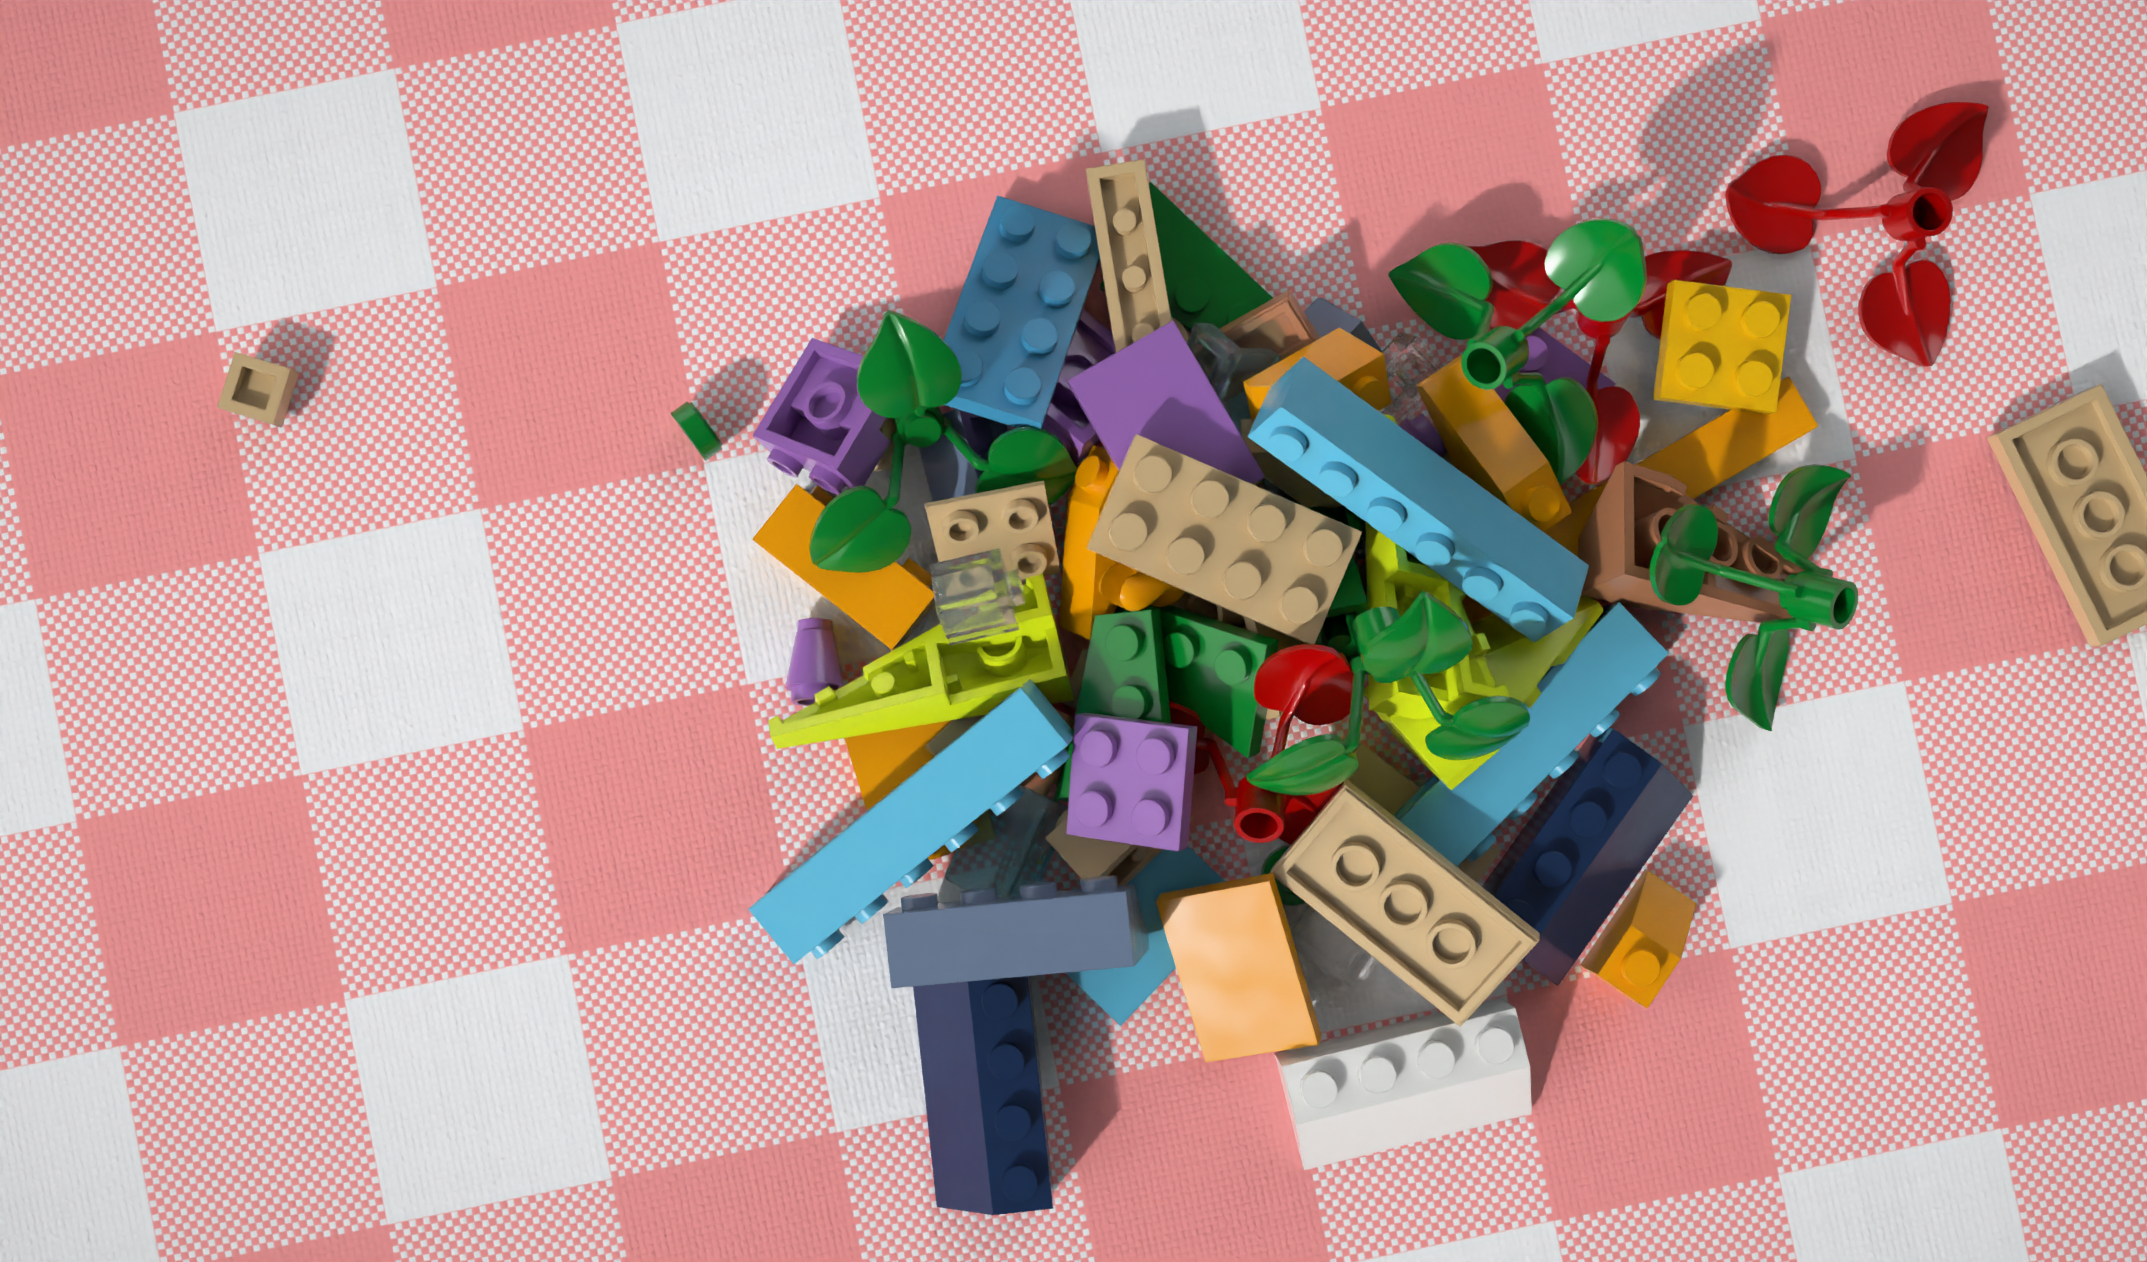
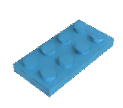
M997 195L944 337V341L955 353L962 372L959 391L952 401L945 404L946 406L1016 428L1031 426L1042 429L1100 261L1095 226Z

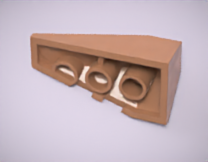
M1625 461L1616 465L1578 538V558L1589 565L1581 595L1610 603L1620 602L1625 607L1759 623L1766 620L1792 618L1787 610L1780 606L1779 592L1705 572L1701 591L1692 603L1676 606L1659 599L1651 586L1649 569L1657 544L1661 542L1663 528L1671 516L1681 507L1687 504H1701L1686 495L1687 486L1672 475ZM1716 505L1707 507L1715 515L1718 525L1717 544L1709 561L1782 582L1789 575L1804 571L1793 562L1783 559L1781 554L1775 550V545L1760 535L1749 538L1727 523L1729 514Z

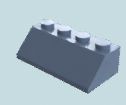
M1099 876L1081 879V889L1057 892L1056 882L1050 881L1021 885V895L997 897L996 887H986L961 891V901L938 903L937 893L901 897V907L883 914L891 988L1133 967L1149 950L1148 934L1134 884L1118 886L1117 876Z

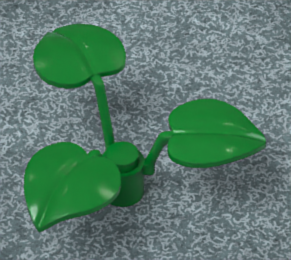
M1608 218L1586 220L1562 232L1551 244L1544 265L1548 277L1565 291L1518 329L1499 326L1488 332L1495 311L1494 306L1485 301L1493 287L1491 272L1480 255L1463 244L1451 242L1432 246L1413 259L1392 269L1388 274L1389 278L1406 303L1421 319L1435 331L1446 337L1456 340L1469 339L1467 341L1468 347L1462 354L1461 367L1465 377L1472 385L1480 389L1490 390L1502 383L1507 389H1511L1516 384H1519L1509 392L1504 403L1549 461L1559 485L1567 481L1582 466L1592 450L1598 429L1597 410L1589 393L1579 382L1572 378L1560 377L1546 384L1544 377L1540 373L1518 372L1526 365L1529 358L1527 337L1572 299L1584 316L1595 321H1615L1631 312L1640 302L1647 281L1646 262L1641 236L1630 225Z
M887 310L874 340L861 360L856 382L858 393L866 407L883 417L894 418L897 430L891 435L894 447L889 491L885 499L882 500L881 496L874 489L867 486H857L845 490L831 500L818 517L811 534L809 551L812 563L825 570L862 573L887 567L904 553L909 545L911 525L908 517L902 511L893 507L900 498L904 450L907 444L915 447H928L934 444L940 435H946L974 468L984 471L975 485V493L1044 480L1048 505L1057 501L1073 485L1078 466L1070 457L1063 442L1054 434L1031 426L1017 427L1000 435L990 446L988 460L980 457L955 430L951 420L943 417L940 406L954 399L961 385V366L955 353L942 338L925 325L903 314Z
M1812 464L1796 468L1784 477L1776 489L1768 517L1771 531L1779 536L1775 542V550L1781 554L1783 559L1793 562L1804 570L1798 574L1789 575L1784 582L1709 561L1717 544L1718 525L1713 512L1709 508L1697 504H1687L1671 516L1663 528L1661 542L1657 544L1650 563V582L1654 593L1665 603L1676 606H1684L1695 601L1701 591L1705 572L1779 592L1780 606L1786 609L1792 618L1763 621L1759 626L1758 635L1747 634L1742 637L1729 662L1725 681V691L1731 706L1756 726L1768 731H1772L1775 709L1788 657V629L1800 628L1814 631L1816 624L1837 630L1843 629L1852 620L1858 604V590L1853 582L1834 578L1832 570L1821 568L1808 559L1821 541L1838 493L1851 477L1846 471L1831 466Z
M1421 591L1402 616H1400L1399 611L1395 608L1377 607L1361 613L1352 622V630L1360 656L1350 661L1354 675L1347 736L1343 740L1335 734H1324L1305 739L1283 750L1245 775L1247 781L1254 786L1280 794L1297 796L1324 792L1341 784L1353 775L1359 767L1358 758L1352 751L1356 750L1360 743L1366 674L1372 675L1374 680L1379 683H1392L1405 676L1411 677L1435 720L1441 724V726L1427 734L1425 737L1426 746L1432 754L1443 759L1468 760L1498 750L1529 725L1530 714L1524 703L1507 696H1492L1473 701L1460 708L1454 715L1442 708L1423 674L1438 673L1453 667L1469 654L1473 642L1469 629L1454 610L1426 591Z

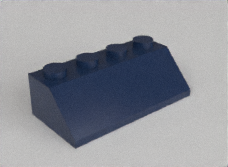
M1608 728L1597 737L1589 735L1577 752L1579 754L1577 760L1559 777L1482 885L1486 891L1540 933L1539 942L1522 961L1557 986H1559L1693 797L1660 761L1614 728Z
M1030 976L913 986L937 1207L988 1215L1053 1209L1054 1189Z

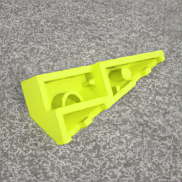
M1383 414L1388 419L1397 424L1394 416ZM1365 522L1368 610L1377 607H1392L1397 609L1400 616H1402L1420 592L1426 591L1454 610L1469 629L1473 642L1472 649L1463 660L1447 670L1423 674L1442 708L1450 714H1455L1463 706L1482 698L1492 696L1510 697L1506 684L1498 686L1495 684L1484 657L1490 649L1489 643L1484 633H1474L1461 602L1467 594ZM1368 674L1369 711L1417 720L1434 717L1411 677L1405 676L1392 683H1379L1374 680L1372 675Z
M1043 572L1040 575L1026 578V584L999 599L993 594L979 602L978 611L955 624L946 627L941 623L863 667L862 676L834 691L828 686L814 694L816 702L782 720L778 715L768 720L770 737L776 748L781 749L986 715L1029 679L1033 681L1051 704L1075 700Z

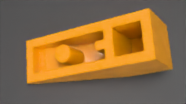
M1460 355L1416 385L1453 465L1541 531L1545 532L1572 513L1552 467L1494 389H1480L1467 380L1462 371V355Z
M1094 445L1087 458L1078 467L1075 483L1067 498L1059 627L1088 640H1091L1095 615L1113 614L1117 608V605L1109 602L1102 596L1098 586L1103 572L1115 564L1116 561L1086 549L1119 472L1106 449Z

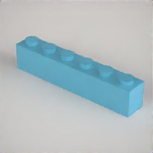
M1304 356L1269 388L1247 436L1534 643L1574 618L1589 568L1587 563Z
M1620 602L1602 607L1604 611L1582 638L1566 662L1557 666H1551L1538 683L1537 687L1542 694L1531 708H1527L1530 714V722L1526 728L1522 729L1514 739L1501 747L1495 755L1452 791L1438 777L1433 775L1393 816L1456 867L1465 858L1473 862L1483 855L1496 840V837L1491 832L1507 816L1511 820H1515L1527 811L1538 797L1533 790L1548 775L1555 779L1563 774L1579 757V754L1574 749L1589 734L1593 737L1599 736L1618 719L1620 713L1615 707L1630 692L1634 696L1644 692L1660 676L1661 672L1656 666L1669 652Z
M1029 679L766 892L748 910L793 964L809 952L816 959H819L845 937L839 928L855 916L863 924L889 902L883 893L895 883L900 881L905 888H908L934 866L928 857L940 847L945 845L950 852H953L979 830L973 821L990 808L998 816L1014 804L1024 794L1018 785L1035 771L1044 779L1065 763L1071 756L1064 748L1072 741L1074 731L1033 681Z

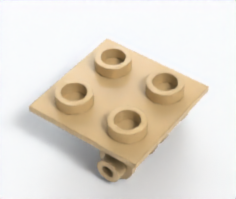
M1044 480L925 503L946 595L1025 580L1026 578L1040 575L1042 572L1044 576L1061 573Z

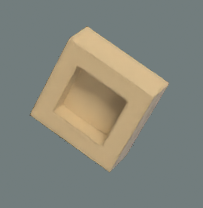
M234 352L217 408L282 427L299 372Z

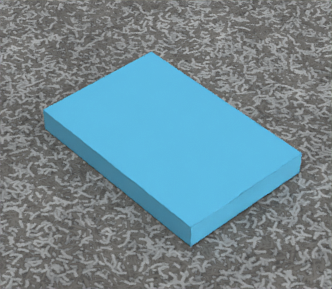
M1189 846L1182 851L1162 849L1126 884H1134L1148 934L1149 950L1133 967L1067 972L1066 974L1121 1026L1176 969L1156 905V900L1160 893L1225 882V880Z

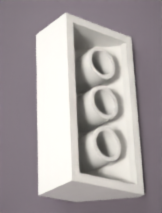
M1501 997L1484 1001L1461 1027L1444 1013L1439 1012L1319 1042V1045L1275 1053L1304 1170L1532 1114L1530 1063L1516 1008Z

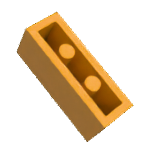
M796 483L752 540L891 650L900 647L940 598L930 589L936 578L909 557L902 566L897 562H893L891 565L880 570L862 573L825 570L814 565L809 551L811 534L821 512L834 498L817 484L808 493Z

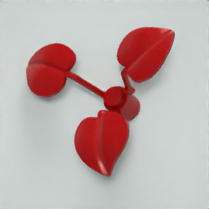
M1972 102L1943 103L1917 111L1900 122L1890 137L1887 148V161L1896 173L1907 178L1903 184L1905 193L1892 197L1887 204L1868 207L1816 209L1815 207L1821 197V183L1817 173L1809 163L1801 158L1791 155H1777L1758 161L1728 184L1725 197L1731 221L1737 231L1751 245L1764 252L1779 255L1802 250L1810 243L1813 235L1812 219L1882 218V224L1886 232L1898 241H1907V245L1893 259V273L1875 275L1864 286L1858 303V316L1861 327L1869 340L1879 348L1918 366H1932L1942 349L1948 329L1951 302L1950 289L1946 277L1934 262L1919 260L1907 266L1905 264L1916 251L1925 249L1927 245L1926 237L1938 235L1949 226L1953 216L1951 201L1965 195L1975 183L1983 158V131L1988 114V106Z
M1518 240L1503 241L1484 246H1467L1480 255L1491 272L1493 287L1485 300L1495 308L1489 327L1490 330L1499 326H1508L1514 329L1520 328L1550 304L1561 289L1548 277L1545 271L1544 264L1548 250L1540 245ZM1688 250L1653 253L1645 256L1647 281L1644 294L1637 306L1624 317L1615 321L1600 322L1592 320L1578 310L1573 299L1556 313L1559 314L1571 309L1577 310L1576 320L1579 328L1584 334L1596 340L1585 390L1589 393L1596 407L1598 429L1590 454L1582 466L1574 473L1585 483L1598 484L1608 479L1616 465L1627 460L1639 435L1640 413L1631 393L1618 386L1598 389V379L1610 338L1620 332L1628 317L1634 319L1642 315L1646 331L1656 339L1661 340L1667 284L1674 280L1725 286L1732 268L1731 260L1710 253Z
M1301 644L1274 653L1259 667L1254 680L1255 700L1265 708L1283 711L1279 719L1271 758L1285 750L1289 727L1294 716L1307 724L1327 725L1340 721L1350 714L1354 674L1351 665L1343 653H1338L1335 649L1327 646ZM1169 702L1171 723L1197 726L1194 775L1206 770L1211 756L1225 790V804L1227 806H1236L1234 828L1245 840L1255 843H1266L1279 838L1292 845L1344 784L1342 782L1321 793L1297 796L1280 794L1259 788L1247 781L1245 776L1239 782L1238 787H1236L1217 742L1211 738H1203L1205 726L1201 723L1198 714L1182 705Z

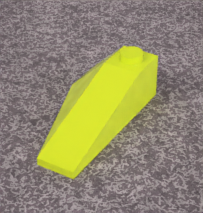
M1581 595L1574 618L1535 643L1495 614L1472 623L1471 626L1475 634L1484 633L1489 643L1490 649L1484 657L1496 686L1506 684L1510 697L1521 701L1527 708H1531L1542 694L1537 687L1538 683L1551 666H1557L1566 662L1604 610L1595 599ZM1369 686L1364 689V697L1368 702ZM1376 712L1391 734L1451 791L1500 750L1499 748L1487 755L1468 760L1443 759L1432 754L1425 743L1427 734L1441 726L1434 717L1417 720Z

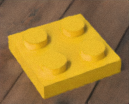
M1680 280L1669 282L1667 284L1653 400L1762 414L1777 412L1791 295Z

